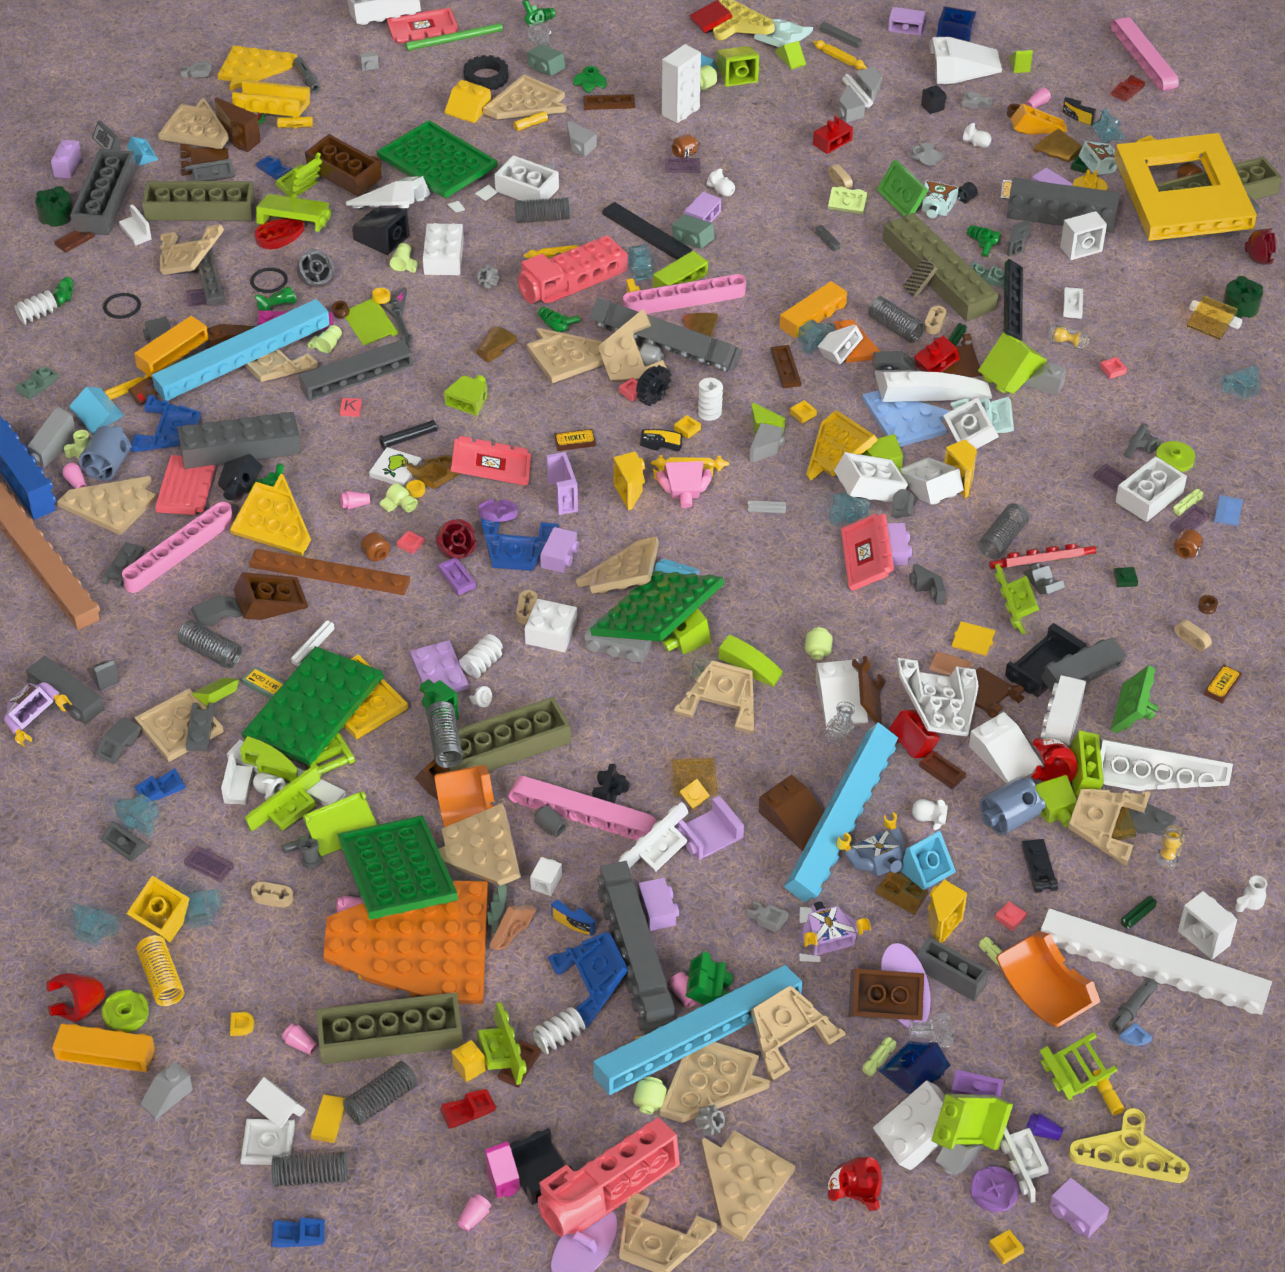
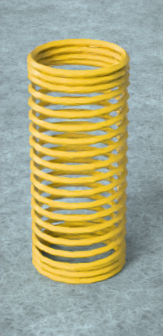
M157 935L144 938L138 943L136 950L154 999L161 1006L175 1004L182 999L184 989L163 937ZM152 942H162V943H154V944H151V945H149V946H147L146 948L143 949V947H145L146 945H148V944H150V943H152ZM154 945H162V946H156V947L150 948V949L147 950L145 953H143L147 948H149V947H151V946H154ZM155 948H159L158 950H154V951H151L150 953H147V952H149L150 950H153V949H155ZM173 988H176L175 990H173V991H171V992H169V993L161 994L162 992L169 991V990H172ZM179 988V990H178L176 993H174L173 995H171V996L159 997V996H165V995H167V994L173 993V992H175V991ZM180 991V993H179L176 997H174V998H172V999H169V1000H159V999H166V998H169V997H173V996H175V995Z

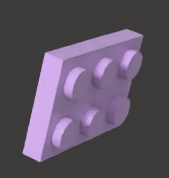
M450 640L410 650V656L421 683L428 679L433 683L441 680L456 692L469 689L468 682Z

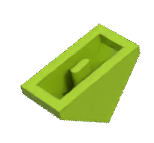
M799 41L785 44L775 50L791 70L806 65Z
M1032 50L1015 51L1009 56L1013 73L1030 72Z
M754 402L751 404V420L755 436L761 423L782 427L783 432L785 431L784 417Z

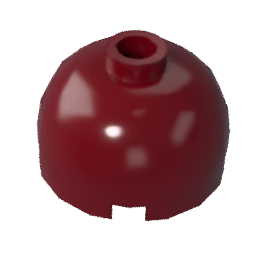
M1272 228L1254 231L1250 235L1248 242H1245V252L1257 264H1273L1275 258H1270L1272 253H1276L1275 233H1271Z
M453 519L445 522L438 529L435 536L438 551L448 559L457 558L459 560L469 556L475 550L477 544L474 528L462 519Z

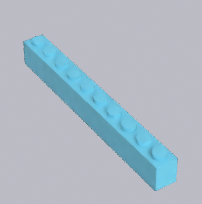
M317 299L152 374L154 389L164 400L168 401L329 326L328 311Z
M879 722L866 732L784 885V888L803 902H807L811 898L815 899L821 893L822 888L820 886L822 882L827 880L831 873L829 871L830 867L839 858L838 852L840 849L836 846L838 836L844 841V833L850 834L855 828V819L864 811L863 804L871 797V789L880 780L878 775L888 765L887 758L896 749L894 745L898 737Z
M786 965L772 970L770 973L754 979L740 988H736L732 992L639 1037L629 1044L593 1061V1078L611 1095L753 1023L751 1010L790 985L802 994V980Z

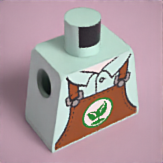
M1084 142L1079 157L1092 173L1094 170H1097V175L1115 172L1117 169L1114 159L1115 150L1110 144Z
M926 180L925 187L928 191L923 198L922 211L927 212V216L930 218H935L937 214L946 216L957 201L959 187Z

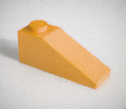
M1023 103L1011 117L1013 128L1019 133L1023 132L1032 135L1048 134L1057 129L1063 132L1068 131L1064 120Z

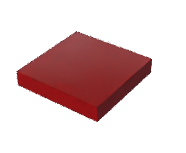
M718 0L689 15L692 22L704 33L732 18L731 12Z

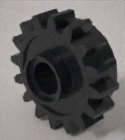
M658 365L657 367L648 368L641 375L636 386L637 398H639L640 402L651 406L656 404L657 400L660 401L662 395H666L665 391L670 388L668 384L672 382L670 370Z

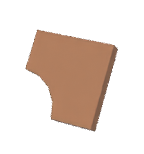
M531 905L508 906L489 947L494 950L507 949L516 935L528 928L536 908Z

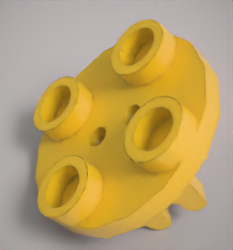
M1088 169L1084 176L1078 177L1073 182V186L1108 190L1107 183L1097 177V170L1090 174Z

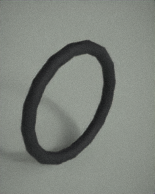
M273 267L260 269L250 278L252 288L262 293L277 292L284 288L288 281L284 271ZM275 271L284 277V282L277 288L265 290L258 288L254 284V279L262 272Z
M131 293L114 294L108 297L103 304L105 314L115 319L131 317L141 308L140 299ZM128 296L136 300L137 308L129 314L115 315L107 310V304L116 297Z

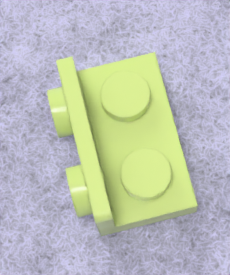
M842 186L832 187L828 209L863 214L865 203L867 202V192L860 189L850 190Z

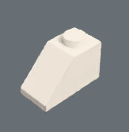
M851 325L828 333L818 345V348L824 358L841 365L862 340L863 336L856 325Z

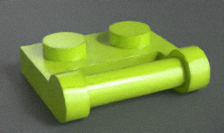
M338 732L311 765L307 764L309 768L314 766L319 776L322 777V774L342 765L355 763V759ZM337 755H344L319 767L317 766V764L324 762L330 758H333Z

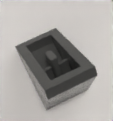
M106 660L87 668L88 673L100 691L119 683L114 660Z

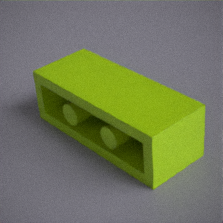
M692 251L653 274V288L697 281L708 274V261L695 251Z
M1078 730L1070 745V749L1074 752L1077 760V774L1073 779V792L1077 797H1079L1081 789L1100 790L1104 784L1099 734Z

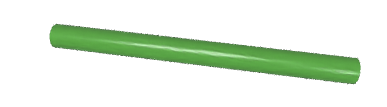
M501 23L407 42L405 46L407 51L501 32L503 27Z

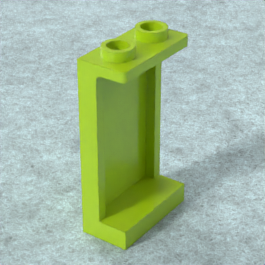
M267 194L256 207L257 224H264L270 216L315 222V232H319L325 227L326 222L331 219L332 211L329 209V202Z
M946 1094L931 1141L949 1150L954 1149L955 1144H982L993 1150H999L1013 1104L995 1095Z

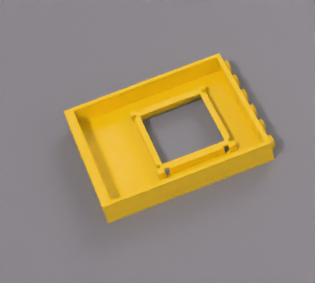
M1219 133L1116 144L1114 159L1148 241L1254 229L1257 214ZM1201 160L1212 186L1159 192L1148 166Z

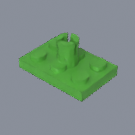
M893 160L877 191L903 216L911 213L915 214L928 189L899 161Z
M1148 665L1122 684L1110 730L1119 733L1123 729H1128L1136 720H1141L1143 717L1150 720L1156 715L1152 711L1157 712L1158 706L1149 701L1150 688L1154 683L1155 668Z

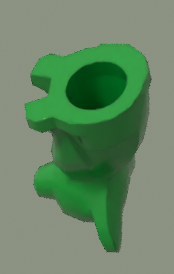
M286 286L281 291L273 293L269 298L263 295H255L254 297L257 300L256 305L260 311H269L271 306H280L285 303L287 305L296 304L297 302L290 286Z

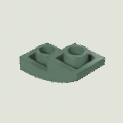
M974 261L972 262L970 267L989 285L1003 286L1004 271L993 265L990 269H987Z
M46 366L31 372V379L16 385V392L30 400L50 386L58 378V373Z
M506 884L502 886L497 885V892L493 893L491 912H487V923L492 925L493 933H496L506 912Z

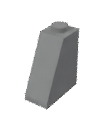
M59 406L56 407L28 444L29 455H33L36 464L38 463L43 467L47 466L64 453L65 445L75 443L73 434L76 431L72 414Z

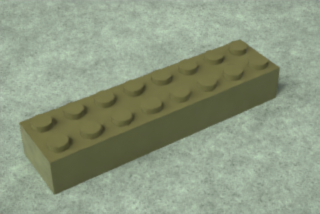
M1264 156L1234 164L1247 194L1253 200L1278 194L1282 176ZM1206 172L1156 184L1159 192L1212 186Z
M911 213L884 224L882 240L913 271L924 257L928 258L939 268L928 282V285L966 322L996 310L998 293L918 216Z

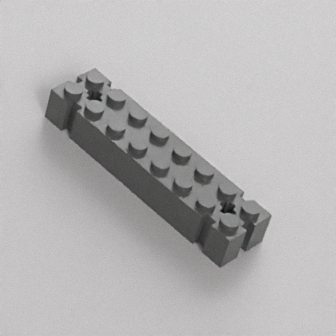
M597 297L590 319L595 321V325L616 332L639 312ZM650 315L647 316L651 326L634 333L635 340L656 345L671 353H678L683 357L716 367L725 372H728V369L735 370L742 349L730 343Z
M626 860L600 866V875L597 876L600 889H597L600 903L604 902L605 905L603 907L605 920H610L611 925H608L609 933L615 938V944L628 968L626 988L628 993L633 994L634 998H631L634 1012L638 1011L640 1016L637 1017L639 1030H644L645 1034H648L673 1021L674 1005L667 990V983Z

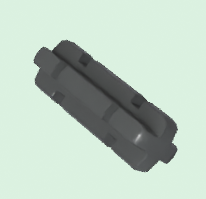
M823 225L815 228V233L820 236L832 251L840 249L841 244Z

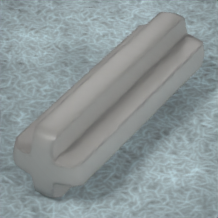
M749 500L747 509L748 512L785 513L786 502Z

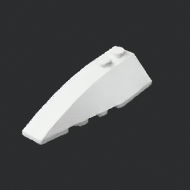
M875 370L882 402L948 401L966 398L973 400L977 397L979 400L987 397L992 399L989 384L974 378L916 370Z
M1102 738L1100 741L1105 785L1141 791L1145 789L1227 786L1230 782L1232 763Z

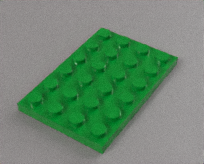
M430 120L376 151L377 157L407 176H423L428 189L444 199L498 166L497 160Z
M662 571L652 572L650 582L638 585L590 627L591 636L661 642L724 585L723 577L712 574L697 575L696 573L680 574L679 572L662 573Z
M315 646L241 733L242 737L246 739L248 736L260 740L287 757L311 765L384 678L383 672Z
M423 815L337 834L339 845L369 920L458 900L456 888Z

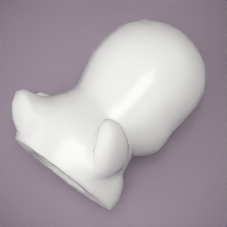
M975 123L967 126L963 135V142H972L974 147L987 148L992 140L988 132L978 131L975 128Z
M719 168L709 175L707 185L715 188L717 194L731 196L734 193L735 185L727 177L723 176L722 169Z
M266 772L258 773L253 779L255 790L266 794L264 797L266 800L286 785L283 778H277V776Z
M919 799L913 804L912 814L918 821H933V829L937 830L942 825H945L948 804H945L940 799L937 800V804L926 799Z

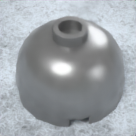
M312 249L300 257L297 262L296 271L299 279L305 285L320 287L331 279L332 273H334V265L328 254H324L318 249Z

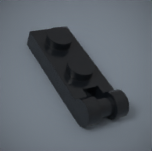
M1044 839L1022 841L1021 846L1034 892L1041 893L1043 890L1048 889L1050 891H1057L1058 882L1054 876Z

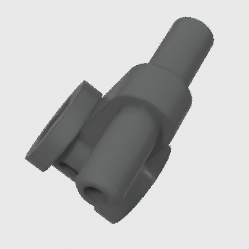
M1142 423L1136 434H1133L1130 438V444L1123 454L1126 458L1132 456L1136 447H1144L1148 454L1159 447L1160 440L1150 435V431L1147 430V424Z
M300 836L298 840L282 845L285 853L299 849L303 854L302 865L305 868H315L322 863L321 855L317 851L319 848L318 841L312 839L311 836Z

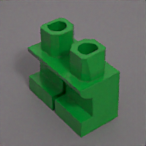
M428 679L420 685V691L424 693L421 701L422 706L426 708V714L431 704L445 701L454 706L456 721L459 719L456 691L441 680L433 683ZM442 707V708H437V709H435L434 711H436V710H438V709H449V708ZM442 710V711H438V712H436V713H439V712H450V711ZM442 713V714L436 715V717L439 716V715H444V714L449 715V714H448V713Z
M702 951L690 961L689 979L685 994L686 997L703 1005L728 994L729 992L724 990L723 987L727 988L733 980V974L725 970L726 963H715L710 960L711 955L705 951Z

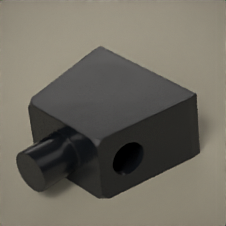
M251 454L225 462L218 481V486L224 491L223 497L232 501L236 495L248 491L257 478L263 465Z

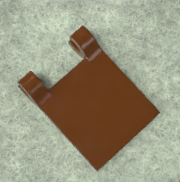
M180 144V151H186L180 152V158H189L191 156V163L181 161V168L228 159V148H192L188 144ZM181 169V176L192 174V170L185 171Z
M963 334L964 341H961L962 346H956L960 359L944 370L943 373L969 378L982 376V373L978 371L980 365L973 349L971 334Z
M863 656L861 664L854 659L852 660V666L858 672L860 704L876 724L879 722L882 725L880 691L885 684V679L881 674H878V679L874 682L866 673L871 665L867 656Z
M982 667L976 670L979 687L975 705L984 710L989 717L994 718L1000 714L998 712L1002 710V706L998 703L1008 695L1018 704L1024 700V696L1020 695L1024 692L1022 686H1013Z

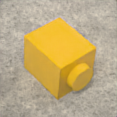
M472 1040L452 1051L453 1067L465 1082L486 1071L485 1056Z

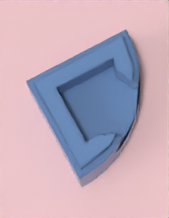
M1135 1022L1119 1034V1039L1130 1045H1144L1152 1041V1036Z

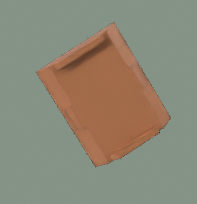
M936 651L929 670L950 676L956 667L970 669L973 662Z

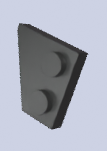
M1147 803L1144 813L1129 809L1119 824L1117 831L1125 832V830L1138 831L1140 834L1153 833L1166 836L1174 824L1176 816Z

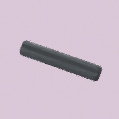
M826 22L820 24V31L855 48L862 46L860 38Z

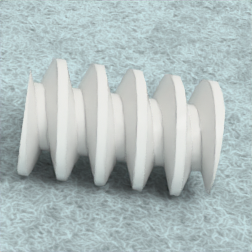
M46 290L44 294L39 293L37 297L32 296L31 299H25L24 303L20 301L14 307L18 318L26 325L27 318L30 322H33V316L40 319L39 313H42L44 317L47 316L46 310L52 314L53 307L57 309V304L51 292Z
M705 378L699 382L698 415L705 421L716 420L722 414L723 385L715 378Z
M485 635L473 649H470L459 660L460 666L467 674L476 679L479 678L482 673H485L486 668L491 667V663H495L502 656L501 650L503 647L501 641L494 635Z
M569 1007L566 1009V1013L560 1012L558 1017L553 1016L550 1021L543 1022L542 1026H536L533 1032L534 1040L538 1047L541 1048V1051L548 1055V1046L552 1050H556V1041L563 1046L565 1044L563 1037L571 1041L572 1032L575 1036H580L579 1028L585 1030V1024L576 1009Z

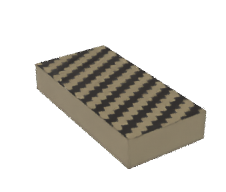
M924 257L903 287L913 297H918L939 268L928 258Z

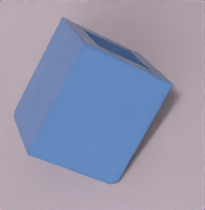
M1219 495L1214 522L1238 526L1243 500Z

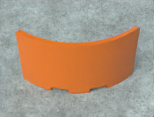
M486 764L439 773L434 776L444 828L493 807L490 803L494 802L490 774Z
M1037 931L996 956L1004 976L1015 993L1036 1016L1051 1026L1059 1027L1100 1002L1093 981L1083 977L1074 969L1069 970L1063 964L1065 958L1057 948L1050 933Z

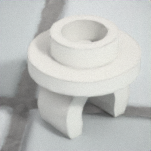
M486 686L477 688L475 695L469 696L472 704H477L479 707H487L492 701V692Z

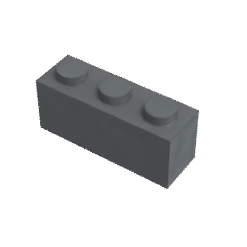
M931 937L926 940L917 952V958L925 974L974 1002L987 985L988 969Z

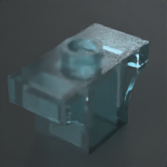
M1107 108L1101 110L1100 118L1092 126L1103 143L1107 144L1112 140H1124L1126 137L1119 128L1121 123L1118 118H1113Z
M647 244L629 247V252H627L628 262L635 281L653 278L651 254Z
M812 319L799 327L798 341L803 344V353L809 356L818 350V345L828 333L835 331V326L830 322L820 324Z
M1256 365L1224 376L1221 390L1225 394H1235L1241 400L1258 395L1261 382L1257 378L1259 369Z
M847 492L833 495L832 507L829 510V522L831 526L869 517L870 504L867 499L852 497Z
M141 793L132 800L120 799L114 804L117 817L123 820L129 829L134 828L147 838L155 833L153 822L159 817L155 802Z
M212 889L185 895L189 898L185 918L188 919L190 928L213 925L212 916L214 912L222 908L219 890Z
M76 904L72 910L76 923L73 928L78 941L97 947L103 938L116 936L120 930L117 917L107 914L100 909H92Z

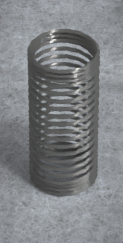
M559 197L558 199L555 198V200L552 198V201L551 198L536 199V201L533 199V202L531 199L530 201L528 199L527 201L517 200L515 201L516 222L522 223L523 212V222L525 223L526 210L528 223V209L530 222H532L531 207L533 222H535L534 206L536 221L538 222L537 204L540 222L541 210L544 222V208L547 221V207L549 221L551 220L550 205L552 220H554L553 204L555 220H557L556 203L558 220H560L559 202L561 219L563 220V213L565 220L570 219L569 198Z
M882 296L874 299L868 309L869 317L910 343L918 340L923 334L924 322L916 319ZM919 324H920L919 331L917 332V334H916L913 338L910 339V337L913 336V335L916 333V331L918 330Z
M1014 503L1007 505L979 540L978 546L982 554L992 559L1001 556L1028 521V513L1022 506Z
M193 620L185 622L179 630L178 642L227 669L233 668L242 656L241 645ZM190 625H192V626L189 628V630H188V632H187V634H186L185 642H184V635H185V633H186L188 627H189ZM193 628V630L191 631V633H190V635H189V638H188V640H187L188 634H189L190 630ZM237 646V652L235 657L229 664L226 665V663L228 662L227 658L230 656L232 649L234 648V651L229 660L232 659Z
M445 701L433 703L427 709V718L435 763L446 768L456 766L462 761L463 755L454 706ZM442 707L449 708V709H438V710L434 711V710L437 709V708H442ZM442 710L450 711V712H439V713H436V712L442 711ZM442 713H448V714H449V715H446V714H444V715H439V716H437V717L434 718V716H436V715H438V714H442ZM457 752L456 754L451 755V756H440V754H441V755H450V754H453V753ZM456 756L455 758H452V759H441V758H451V757ZM456 759L455 761H452V762H441V761H439V760H442V761H451V760Z
M399 1061L387 1071L381 1073V1076H377L370 1083L361 1087L360 1090L351 1094L350 1097L343 1100L344 1109L355 1124L361 1125L367 1119L373 1117V1114L376 1115L377 1112L384 1110V1107L386 1108L394 1100L401 1098V1095L403 1096L404 1093H408V1091L415 1088L418 1083L417 1078L405 1062Z
M333 1151L332 1153L333 1178L331 1172V1153L328 1152L329 1178L327 1175L326 1153L324 1152L323 1154L324 1178L322 1153H319L320 1179L318 1174V1155L315 1153L316 1177H314L313 1154L311 1153V1180L309 1154H306L307 1179L305 1177V1157L302 1154V1180L300 1155L298 1154V1181L296 1176L295 1154L293 1155V1180L292 1160L289 1154V1182L287 1156L284 1155V1181L282 1155H273V1186L281 1187L283 1185L285 1187L286 1184L288 1186H294L295 1184L298 1186L299 1183L307 1186L308 1182L310 1185L312 1183L316 1185L317 1182L320 1185L321 1181L323 1184L325 1182L329 1184L330 1181L332 1184L334 1181L336 1183L339 1181L340 1183H347L348 1165L346 1151L337 1152V1176L335 1152Z

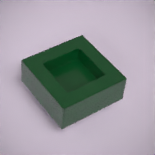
M1134 567L1114 568L1113 573L1117 588L1138 586Z

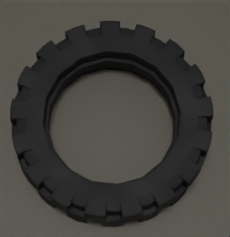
M493 55L476 56L474 59L468 60V63H465L463 68L464 81L488 88L490 91L503 87L509 78L506 62L499 57L495 58ZM481 69H492L497 71L498 74L492 77H479L474 75V72Z

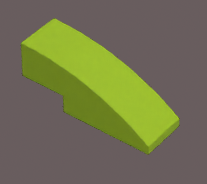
M730 634L719 647L718 659L736 667L752 670L754 679L772 687L775 686L783 674V671L768 657Z
M246 737L240 748L243 763L257 766L258 773L266 772L277 776V778H283L286 783L292 782L299 776L298 769L281 752L260 740Z

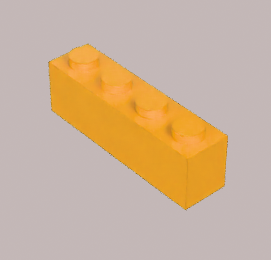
M830 281L780 314L779 328L795 339L800 335H804L810 328L819 325L822 320L831 317L834 312L845 307L847 291Z
M193 316L186 318L134 353L136 367L152 377V374L167 368L209 340L207 326Z
M61 1024L52 1047L56 1060L140 1072L148 1071L155 1050L152 1036L125 1033L120 1030H103L99 1027H81L77 1024Z

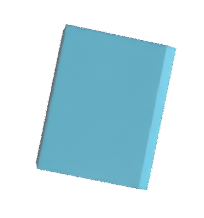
M85 387L69 406V409L92 434H94L98 427L108 426L124 416L104 391L96 387Z
M936 831L906 848L900 871L922 890L956 872L940 831Z

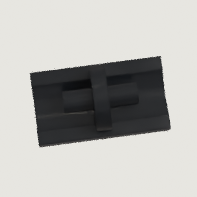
M609 764L608 770L598 772L597 781L599 785L603 786L593 788V797L615 804L617 795H621V793L629 790L630 783L626 780V776L620 775L616 771V764Z

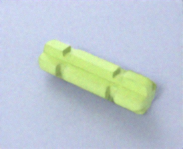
M1194 489L1180 503L1173 507V513L1177 516L1183 515L1185 511L1196 504V501L1198 502L1203 498V492L1199 489Z
M989 937L983 938L980 941L979 947L984 952L987 951V955L999 966L996 956L1003 951L996 944L993 945L994 942Z
M886 1037L882 1041V1045H879L869 1057L870 1060L864 1063L862 1071L868 1076H873L877 1071L876 1068H879L888 1058L889 1052L892 1053L896 1048V1041Z

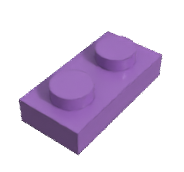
M457 558L438 565L440 573L457 595L476 588V582Z
M956 1069L951 1094L995 1095L1000 1098L1004 1080Z

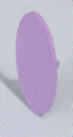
M892 944L884 952L880 970L924 973L922 1021L898 1020L906 1028L918 1029L925 1024L930 1012L931 997L928 980L917 956L903 944Z
M610 1212L582 1232L577 1231L575 1234H566L561 1237L553 1253L551 1271L594 1272L606 1258L614 1243L617 1232V1219L614 1212Z

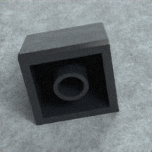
M372 209L352 227L353 240L388 256L399 244L410 237L407 209Z

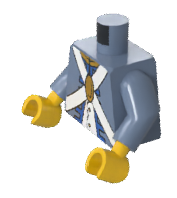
M892 812V821L887 820L886 815H884L883 824L891 831L885 830L853 846L849 845L851 836L848 833H844V841L838 836L836 841L837 848L846 851L845 855L857 870L867 871L875 876L883 875L889 871L893 873L900 871L903 856L905 855V840L900 829L896 827V813Z

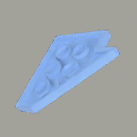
M879 390L862 394V400L885 436L895 434L900 447L942 436L947 432L941 421L945 420L943 415L951 412L949 410L919 401L882 402Z

